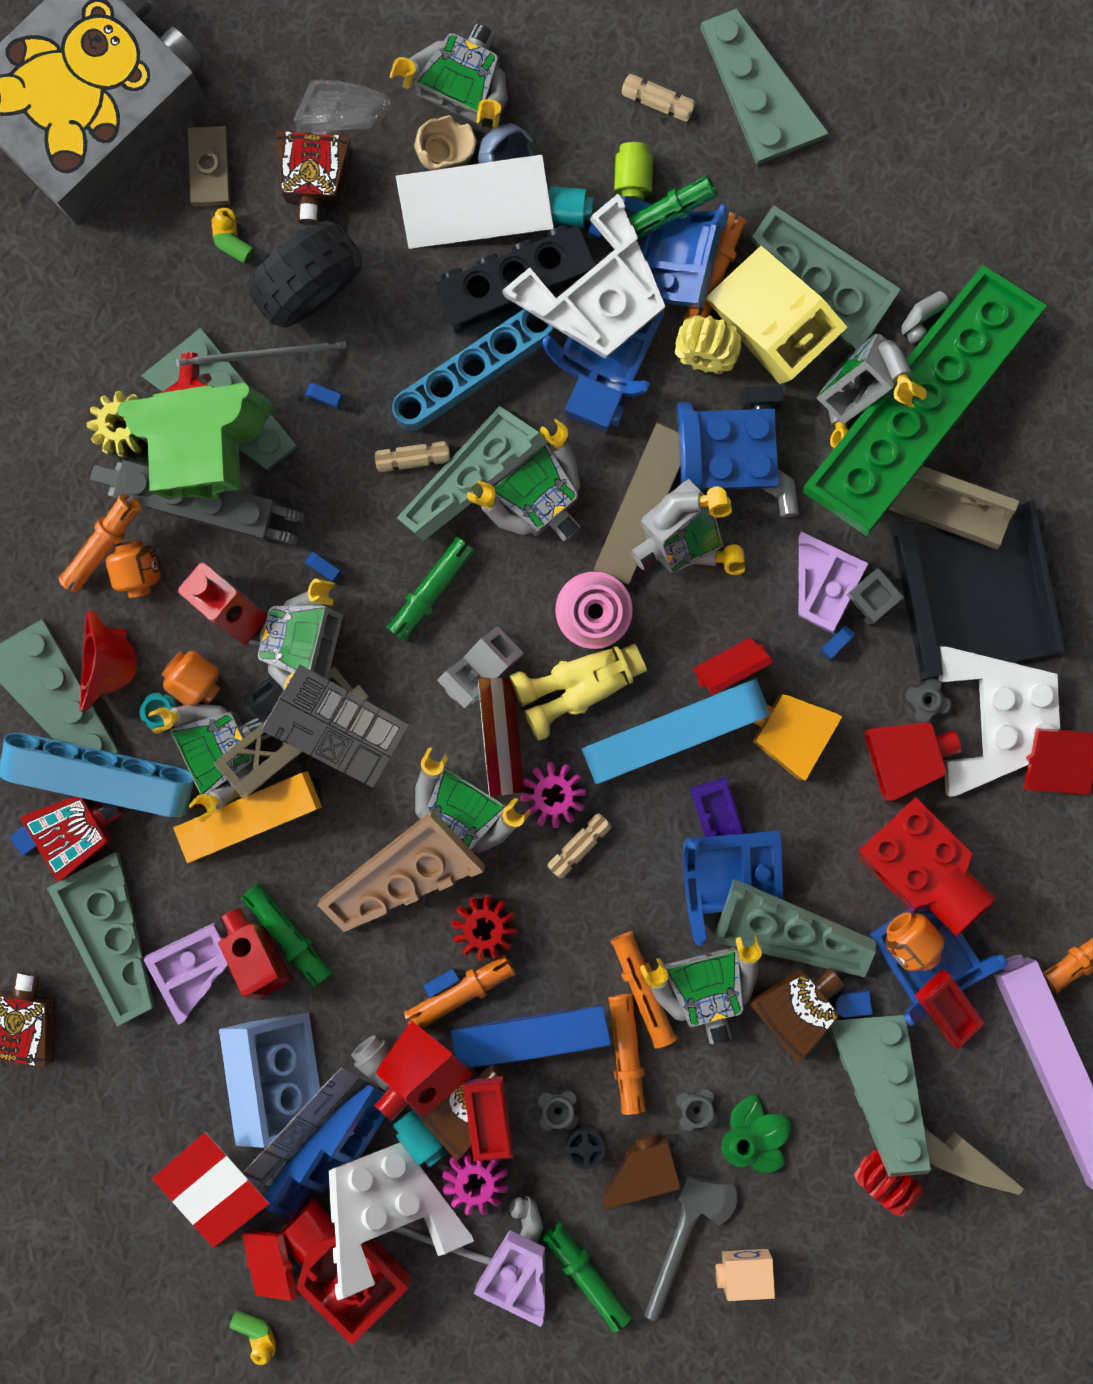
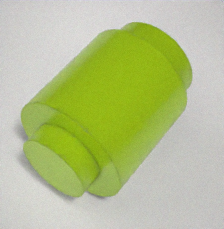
M627 142L620 145L619 153L615 156L614 193L616 195L619 194L621 198L623 196H630L644 201V197L652 194L654 157L650 153V146L648 144Z

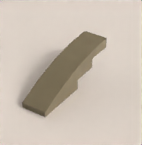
M659 422L656 423L593 570L609 574L629 585L637 567V563L634 561L630 551L646 540L641 520L644 515L659 504L665 495L669 493L680 467L679 431Z
M924 1127L929 1162L932 1165L986 1187L1020 1195L1024 1190L1015 1180L955 1131L944 1143Z

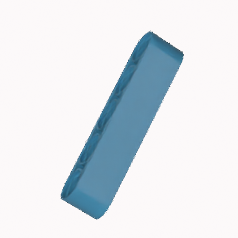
M525 309L521 310L400 392L392 404V411L397 423L408 431H417L541 348L546 335L553 337L554 327L548 324L543 332L534 333L527 328L528 322L538 317ZM509 339L516 344V348L510 354H501L495 349L496 344L500 340ZM472 360L480 361L485 366L483 372L477 376H470L464 372L465 365ZM444 381L450 383L453 386V390L449 396L439 398L432 393L433 387L437 383ZM408 403H416L421 407L420 414L414 419H406L401 416L402 408Z
M754 679L581 749L594 782L598 784L768 717L771 713L757 679Z
M26 733L7 734L3 741L0 777L5 781L167 817H182L188 813L194 780L186 769Z

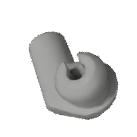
M938 291L915 304L902 324V335L907 336L909 343L916 344L925 337L928 332L922 324L928 318L948 307L949 301L947 296L942 291Z
M778 469L779 486L777 488H764L763 490L778 499L780 517L789 518L797 516L800 513L795 482L790 476Z
M528 1196L524 1199L515 1197L511 1201L510 1212L513 1218H521L523 1228L520 1235L538 1243L543 1230V1224L537 1204Z

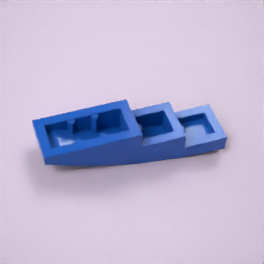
M603 1004L569 1011L559 1010L528 1017L524 1015L451 1030L455 1057L462 1064L468 1063L471 1067L534 1059L611 1045Z
M368 1085L334 1112L306 1140L279 1173L263 1196L269 1202V1205L265 1208L293 1220L311 1189L323 1194L329 1185V1171L341 1166L342 1163L347 1164L359 1159L386 1117L374 1106L385 1093Z

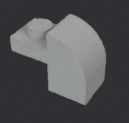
M497 626L482 637L461 660L446 670L437 681L445 688L447 694L465 708L479 698L478 677H502L524 653Z

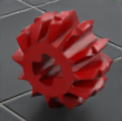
M486 894L484 897L483 907H479L475 896L470 897L469 904L473 910L472 912L461 905L457 908L458 914L464 917L466 921L453 920L451 923L452 928L464 929V932L454 936V943H461L467 939L469 943L464 947L462 953L467 956L471 953L473 947L479 948L477 953L478 961L484 960L485 949L489 948L493 959L499 958L500 954L496 946L497 943L507 950L512 946L511 942L503 937L502 934L511 936L517 934V928L504 926V923L515 919L514 912H508L501 916L499 913L504 909L506 902L500 900L495 909L490 908L492 897L489 894ZM483 917L486 918V923L490 919L495 925L490 930L491 936L486 938L482 937V932L480 935H477L474 931L479 924L478 919Z
M873 1150L868 1157L865 1156L859 1164L860 1167L854 1173L858 1184L896 1216L904 1217L909 1210L916 1206L919 1202V1197L923 1194L921 1184L911 1175L889 1177L878 1150Z

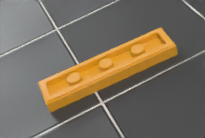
M306 771L255 792L244 800L241 798L220 809H215V812L204 822L198 821L199 817L173 827L186 862L190 863L320 809L322 806L309 773Z

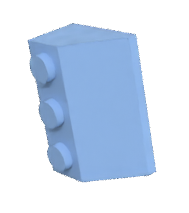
M309 1013L251 1021L219 1029L236 1146L267 1147L320 1091Z

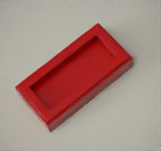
M943 969L914 995L948 1043L957 1050L985 1024L952 976Z
M504 1077L466 1080L463 1083V1091L474 1162L513 1158L514 1147Z

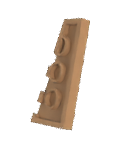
M432 810L321 897L317 906L345 932L387 914L389 909L403 903L405 906L419 900L420 896L436 889L441 891L454 885L455 881L468 875L473 877L483 873L485 865Z

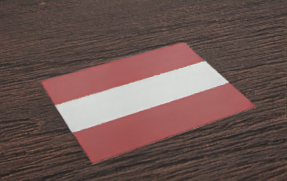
M478 677L489 797L523 793L524 785L515 692L510 678Z
M206 1132L152 1178L213 1248L269 1205V1202Z

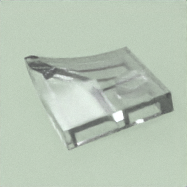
M311 80L294 117L297 133L311 132L315 135H321L335 130L372 128L381 112L390 110L389 96L353 83Z

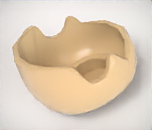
M448 115L439 119H429L419 127L414 148L423 166L432 171L467 165L474 154L477 141L470 124L460 125L453 120L452 116Z

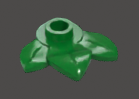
M751 1095L746 1097L731 1112V1130L723 1137L721 1143L722 1154L726 1161L733 1166L746 1167L750 1165L759 1173H773L786 1164L784 1156L778 1148L789 1138L792 1122L783 1115H764L758 1096ZM740 1140H744L747 1144V1150L742 1155L737 1151V1144Z

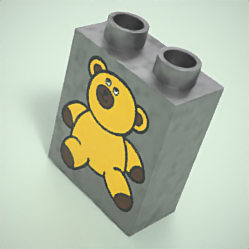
M44 0L0 42V148L76 225L207 100L194 76V73L205 64L204 59L176 28L171 27L159 39L141 21L152 10L146 0Z

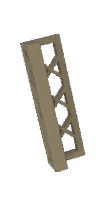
M922 466L889 510L998 549L1008 523L1017 509L1019 500Z
M335 667L330 669L329 681L332 679L336 685L364 700L368 698V695L359 685L353 689ZM265 722L213 763L243 800L302 753V751L285 742L276 752L260 751L261 735L265 733L261 729ZM255 741L254 750L245 749L248 745ZM236 755L254 756L253 771L242 780L226 764ZM259 757L268 758L259 765Z

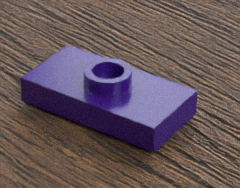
M726 776L689 788L705 837L745 834Z

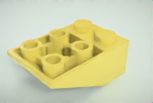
M762 246L756 249L705 298L719 316L725 320L727 325H733L737 328L736 332L742 336L741 341L779 384L792 380L847 328L820 295Z

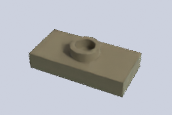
M226 126L188 128L190 200L192 206L231 205L228 130Z

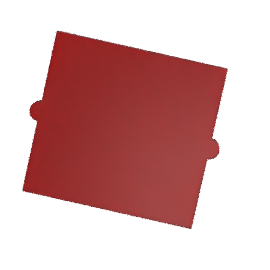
M749 637L692 668L698 678L697 681L700 687H706L712 695H715L773 662L766 653L764 645H758Z
M1036 728L1031 754L1026 757L1029 764L1024 788L1030 791L1090 795L1093 781V732Z
M251 1230L242 1232L248 1259L246 1263L250 1268L256 1296L287 1301L297 1299L298 1296L292 1274L293 1266L289 1262L283 1234Z

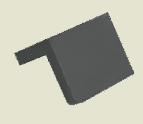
M879 568L869 573L862 582L846 594L865 615L863 621L867 626L875 623L904 598Z

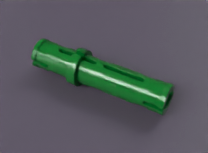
M706 174L680 190L676 188L670 190L667 197L630 216L628 220L633 225L638 239L670 221L677 218L682 220L688 217L689 212L696 207L719 197L717 188L711 177Z
M455 537L453 543L413 594L408 593L405 597L406 604L390 624L386 626L391 633L395 634L405 622V625L396 635L403 642L408 640L407 638L425 615L427 617L430 616L433 612L431 609L433 604L469 558L474 555L475 550L468 545L465 546L457 557L458 552L466 543L460 538Z
M260 883L253 886L240 898L287 954L285 959L289 963L293 962L300 969L313 988L333 973L332 969L328 967L311 946L313 944L309 937L304 938Z
M557 1223L554 1226L556 1230L554 1231L551 1227L542 1236V1240L546 1242L562 1263L561 1270L567 1276L571 1275L609 1325L612 1332L619 1331L620 1327L618 1324L622 1328L625 1327L632 1319V1315L625 1309L588 1260L590 1255L586 1249H580L565 1230L564 1225Z

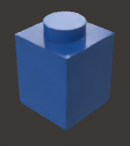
M580 374L565 408L564 417L607 434L610 425L618 427L626 408L625 405L620 404L623 392Z

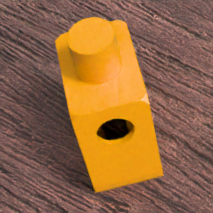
M781 694L777 697L772 707L768 705L771 715L753 722L760 729L752 742L800 781H806L842 716L791 696Z

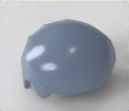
M512 123L493 128L481 141L478 155L479 164L535 156L529 146V143H532L533 140L524 129Z

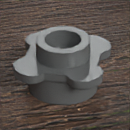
M929 678L924 685L918 688L911 687L906 691L905 698L911 703L915 711V718L919 722H928L931 716L939 712L946 713L951 707L950 700L944 698L940 690L941 682L936 678ZM927 696L931 698L930 704L925 703Z
M702 1089L699 1093L690 1095L682 1092L677 1096L676 1104L681 1108L682 1114L679 1123L684 1130L691 1131L694 1128L705 1126L711 1128L717 1123L718 1117L713 1112L712 1107L714 1095L710 1090ZM698 1106L701 1110L699 1113H694L693 1108Z
M566 1090L562 1094L557 1095L544 1092L539 1096L538 1104L542 1107L543 1115L540 1119L542 1129L545 1131H551L553 1128L573 1129L577 1125L578 1118L574 1114L573 1107L576 1102V1096L573 1092ZM556 1107H560L562 1109V1112L560 1114H556L554 1112V1109Z

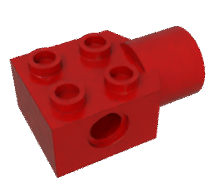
M916 797L859 849L858 859L912 914L931 910L956 937L968 929L997 900L968 870L972 852Z
M315 1199L311 1200L279 1233L284 1236L287 1253L302 1268L296 1289L351 1346L409 1288L412 1276L373 1238L361 1243V1247L375 1285L344 1299L337 1300L335 1284H338L337 1264H334L333 1248L336 1247L335 1223H332L331 1215Z

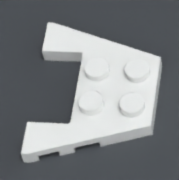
M619 194L595 212L590 219L615 250L558 298H555L532 269L528 268L504 288L502 292L507 299L605 359L665 308L647 260L645 261L637 242L638 237L633 225L628 220L624 210L625 205Z
M938 646L943 675L939 676V681L979 679L983 746L982 757L944 760L946 795L950 797L957 796L1029 764L1026 757L1031 754L1036 728L1060 730L1057 674L946 646Z
M401 1143L329 1171L331 1221L335 1223L336 1247L333 1248L334 1264H337L338 1284H335L337 1300L344 1299L375 1285L361 1247L363 1242L420 1218L425 1219L438 1256L474 1241L472 1235Z

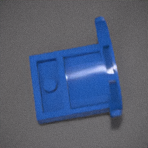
M630 196L622 197L625 205L624 210L632 215L653 205ZM721 204L719 209L713 211H690L688 217L682 220L677 218L642 237L640 249L645 261L647 260L664 304L703 308L721 232L726 227L729 210L725 204Z
M662 310L606 359L571 337H568L564 347L561 348L552 337L546 335L542 345L550 359L571 376L578 379L581 374L623 392L622 396L624 397L640 396L647 392L650 383L648 381L633 380L664 317L665 310Z
M689 401L677 402L681 484L689 479L700 491H708L715 486H719L724 490L777 488L779 486L775 409L694 412Z
M779 831L704 838L693 836L687 837L684 840L682 854L684 890L690 927L696 945L702 946L706 944L703 914L723 911L733 879L783 900L782 849Z
M906 909L905 911H903L902 913L898 914L897 916H899V915H901V914H903V913H906V912H909V913H911V912H910L908 909ZM931 910L923 911L919 914H924L945 940L944 949L940 954L942 956L941 961L931 970L923 971L921 969L914 972L905 970L888 951L885 945L886 929L897 916L868 934L870 938L876 940L877 949L912 1002L904 1013V1018L910 1026L917 1024L927 1015V1012L914 995L941 969L948 972L963 991L988 975L1003 969L1008 964V961L1002 954L993 955L979 961L964 936L961 934L956 937Z

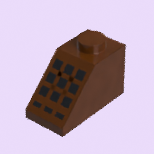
M657 1133L645 1134L635 1139L636 1144L628 1146L602 1192L605 1210L681 1189L666 1136L658 1137Z

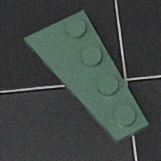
M737 8L701 22V31L756 165L827 138L828 132Z
M774 205L751 238V242L757 248L762 246L825 300L847 326L839 337L852 351H855L867 341L901 290Z
M199 328L141 376L160 391H164L179 380L180 367L176 366V359L181 358V354L193 352L197 353L198 356L221 354V352L203 330ZM229 362L200 364L199 374L210 373L212 380L208 385L219 387L245 383ZM272 415L266 420L261 434L255 440L239 445L240 451L267 471H270L298 448Z
M499 406L401 512L397 519L422 541H425L472 503L467 498L468 492L475 494L477 497L483 494V488L477 483L478 480L493 486L547 443L546 439L538 431Z
M42 619L0 643V684L54 740L116 754L121 753L94 704H92L89 710L79 712L81 681L46 620Z
M115 852L48 887L47 890L116 1025L119 1026L155 1007L120 852Z
M733 879L716 929L714 942L737 948L736 938L741 937L743 946L749 947L755 942L754 936H758L762 954L822 968H831L835 971L861 977L866 976L876 953V940L736 879Z
M904 1015L836 1020L828 1030L831 1037L835 1040L840 1053L839 1057L855 1089V1096L870 1126L869 1130L888 1176L929 1174L931 1168L907 1022Z

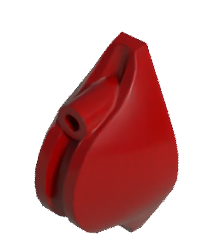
M91 610L86 612L79 712L89 710L98 697L116 692L126 686L133 679L137 668V656L131 644L126 640V629L106 627L97 613Z

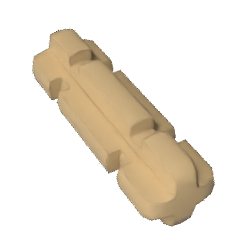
M629 74L622 87L623 96L632 100L639 98L641 99L640 103L665 114L672 112L674 113L673 117L682 121L689 120L695 106L693 99L683 95L680 98L676 97V92L650 81L645 84L642 82L643 78Z
M445 441L432 443V446L429 447L426 444L399 447L393 452L390 449L375 452V463L379 472L394 471L393 467H398L401 470L429 466V462H434L435 465L444 464L450 460L449 445Z
M595 814L587 823L589 826L586 829L582 828L561 849L563 851L562 854H557L548 863L549 869L557 877L564 878L572 869L571 865L573 863L577 864L598 843L596 841L599 836L602 838L611 829V824L601 814Z

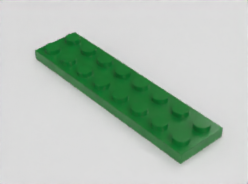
M982 265L906 359L912 374L909 379L926 389V398L922 400L913 395L912 403L914 408L912 409L894 398V390L897 386V383H895L891 390L867 407L804 485L803 493L868 536L1042 316L1047 305Z

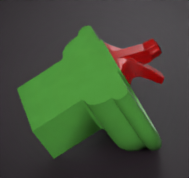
M193 352L181 354V358L186 359L198 357V354ZM188 364L180 367L179 380L166 390L153 394V397L121 402L117 411L120 416L125 418L130 432L148 442L150 492L167 500L185 497L216 500L219 499V493L241 490L239 445L249 443L261 434L266 420L269 419L274 410L272 403L267 397L245 383L219 387L208 385L212 380L210 373L199 374L200 365Z

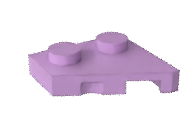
M801 532L799 535V618L834 634L851 600L846 594L860 583L868 563Z
M216 922L150 953L144 958L178 1025L185 1021L190 1011L227 966V962L218 945V942L224 937Z
M509 1230L477 1282L474 1294L541 1327L545 1317V1247Z

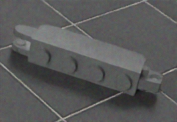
M125 460L122 463L117 462L115 470L94 465L90 476V481L110 487L108 496L118 500L122 493L129 494L126 504L134 497L139 501L144 510L263 542H269V539L296 546L298 537L287 531L272 529L274 520L277 516L297 523L303 522L305 515L299 511L278 506L273 500L237 490L219 493V499L205 500L200 497L167 500L150 492L148 466Z

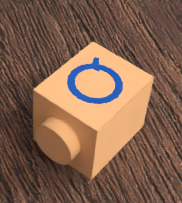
M768 1249L722 1251V1264H716L715 1266L717 1288H724L727 1301L775 1299L773 1259Z

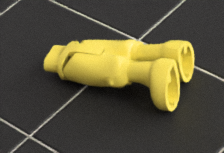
M634 643L622 649L615 646L612 649L590 654L570 662L560 661L551 670V675L530 679L521 671H517L509 675L521 707L556 690H566L561 697L524 711L537 741H540L550 735V725L556 718L566 712L573 715L586 713L588 707L609 697L624 686L633 683V677L646 672L647 669Z

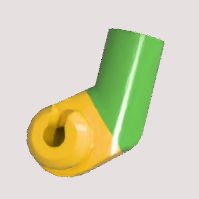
M228 208L218 209L212 218L211 224L215 245L243 264H247L254 253V247L238 238L234 212Z
M236 1310L229 1329L249 1337L252 1347L250 1357L254 1363L258 1365L269 1363L271 1357L276 1352V1342L270 1325L265 1320Z

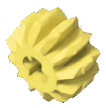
M694 315L693 319H685L679 329L675 343V354L681 358L680 362L691 365L693 370H703L706 374L708 372L722 374L723 371L732 370L734 363H736L741 349L742 336L736 332L737 328L735 326L725 324L724 319L716 320L711 315L708 318Z
M116 391L113 402L107 396H101L100 400L104 405L101 410L97 407L90 408V412L98 417L97 420L87 422V428L97 431L93 434L91 440L96 445L103 444L102 451L107 455H111L116 450L119 457L126 458L128 446L136 454L142 451L137 443L141 438L132 434L128 427L125 429L114 427L117 420H125V418L118 414L119 404L124 401L139 399L134 394L126 399L121 391Z

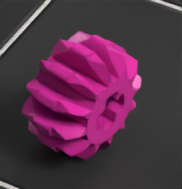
M549 762L547 763L548 777L544 778L538 767L532 770L534 775L540 780L538 784L524 779L523 785L535 789L534 794H522L520 798L521 801L525 802L535 800L536 804L529 807L525 813L530 809V815H533L540 809L542 813L538 818V825L543 826L547 814L552 815L553 828H559L558 814L563 813L566 821L572 823L574 818L567 810L569 806L577 811L583 810L584 806L581 803L572 801L573 796H585L586 790H572L571 788L572 785L581 780L579 774L574 775L568 782L564 779L569 772L568 765H563L559 776H554V763ZM554 784H557L563 788L560 794H565L562 803L555 801L552 806H549L544 802L547 797H542L543 789L545 787L551 789Z
M469 1148L463 1154L464 1162L460 1158L457 1161L453 1156L450 1158L449 1162L454 1169H445L442 1177L450 1182L443 1187V1193L445 1195L456 1194L451 1201L453 1208H457L462 1202H465L466 1215H471L473 1205H478L479 1212L484 1215L488 1212L486 1201L496 1207L501 1204V1199L497 1193L507 1192L508 1184L501 1181V1179L507 1176L508 1171L506 1167L495 1168L499 1159L474 1162ZM470 1174H478L477 1179H480L481 1176L484 1178L481 1188L474 1189L473 1183L470 1186L467 1185Z

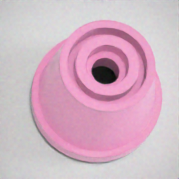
M586 572L575 576L563 586L556 601L555 611L558 625L570 641L584 648L598 649L615 643L625 634L632 619L633 609L630 595L619 580L602 572ZM594 603L600 604L603 608L601 617L597 619L591 618L588 614L589 606Z

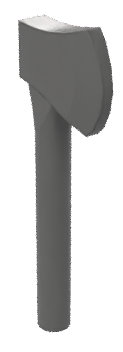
M685 1174L677 1196V1200L681 1202L679 1223L644 1316L656 1322L659 1321L691 1232L701 1214L708 1217L718 1226L732 1216L737 1204V1191L733 1182L709 1181Z

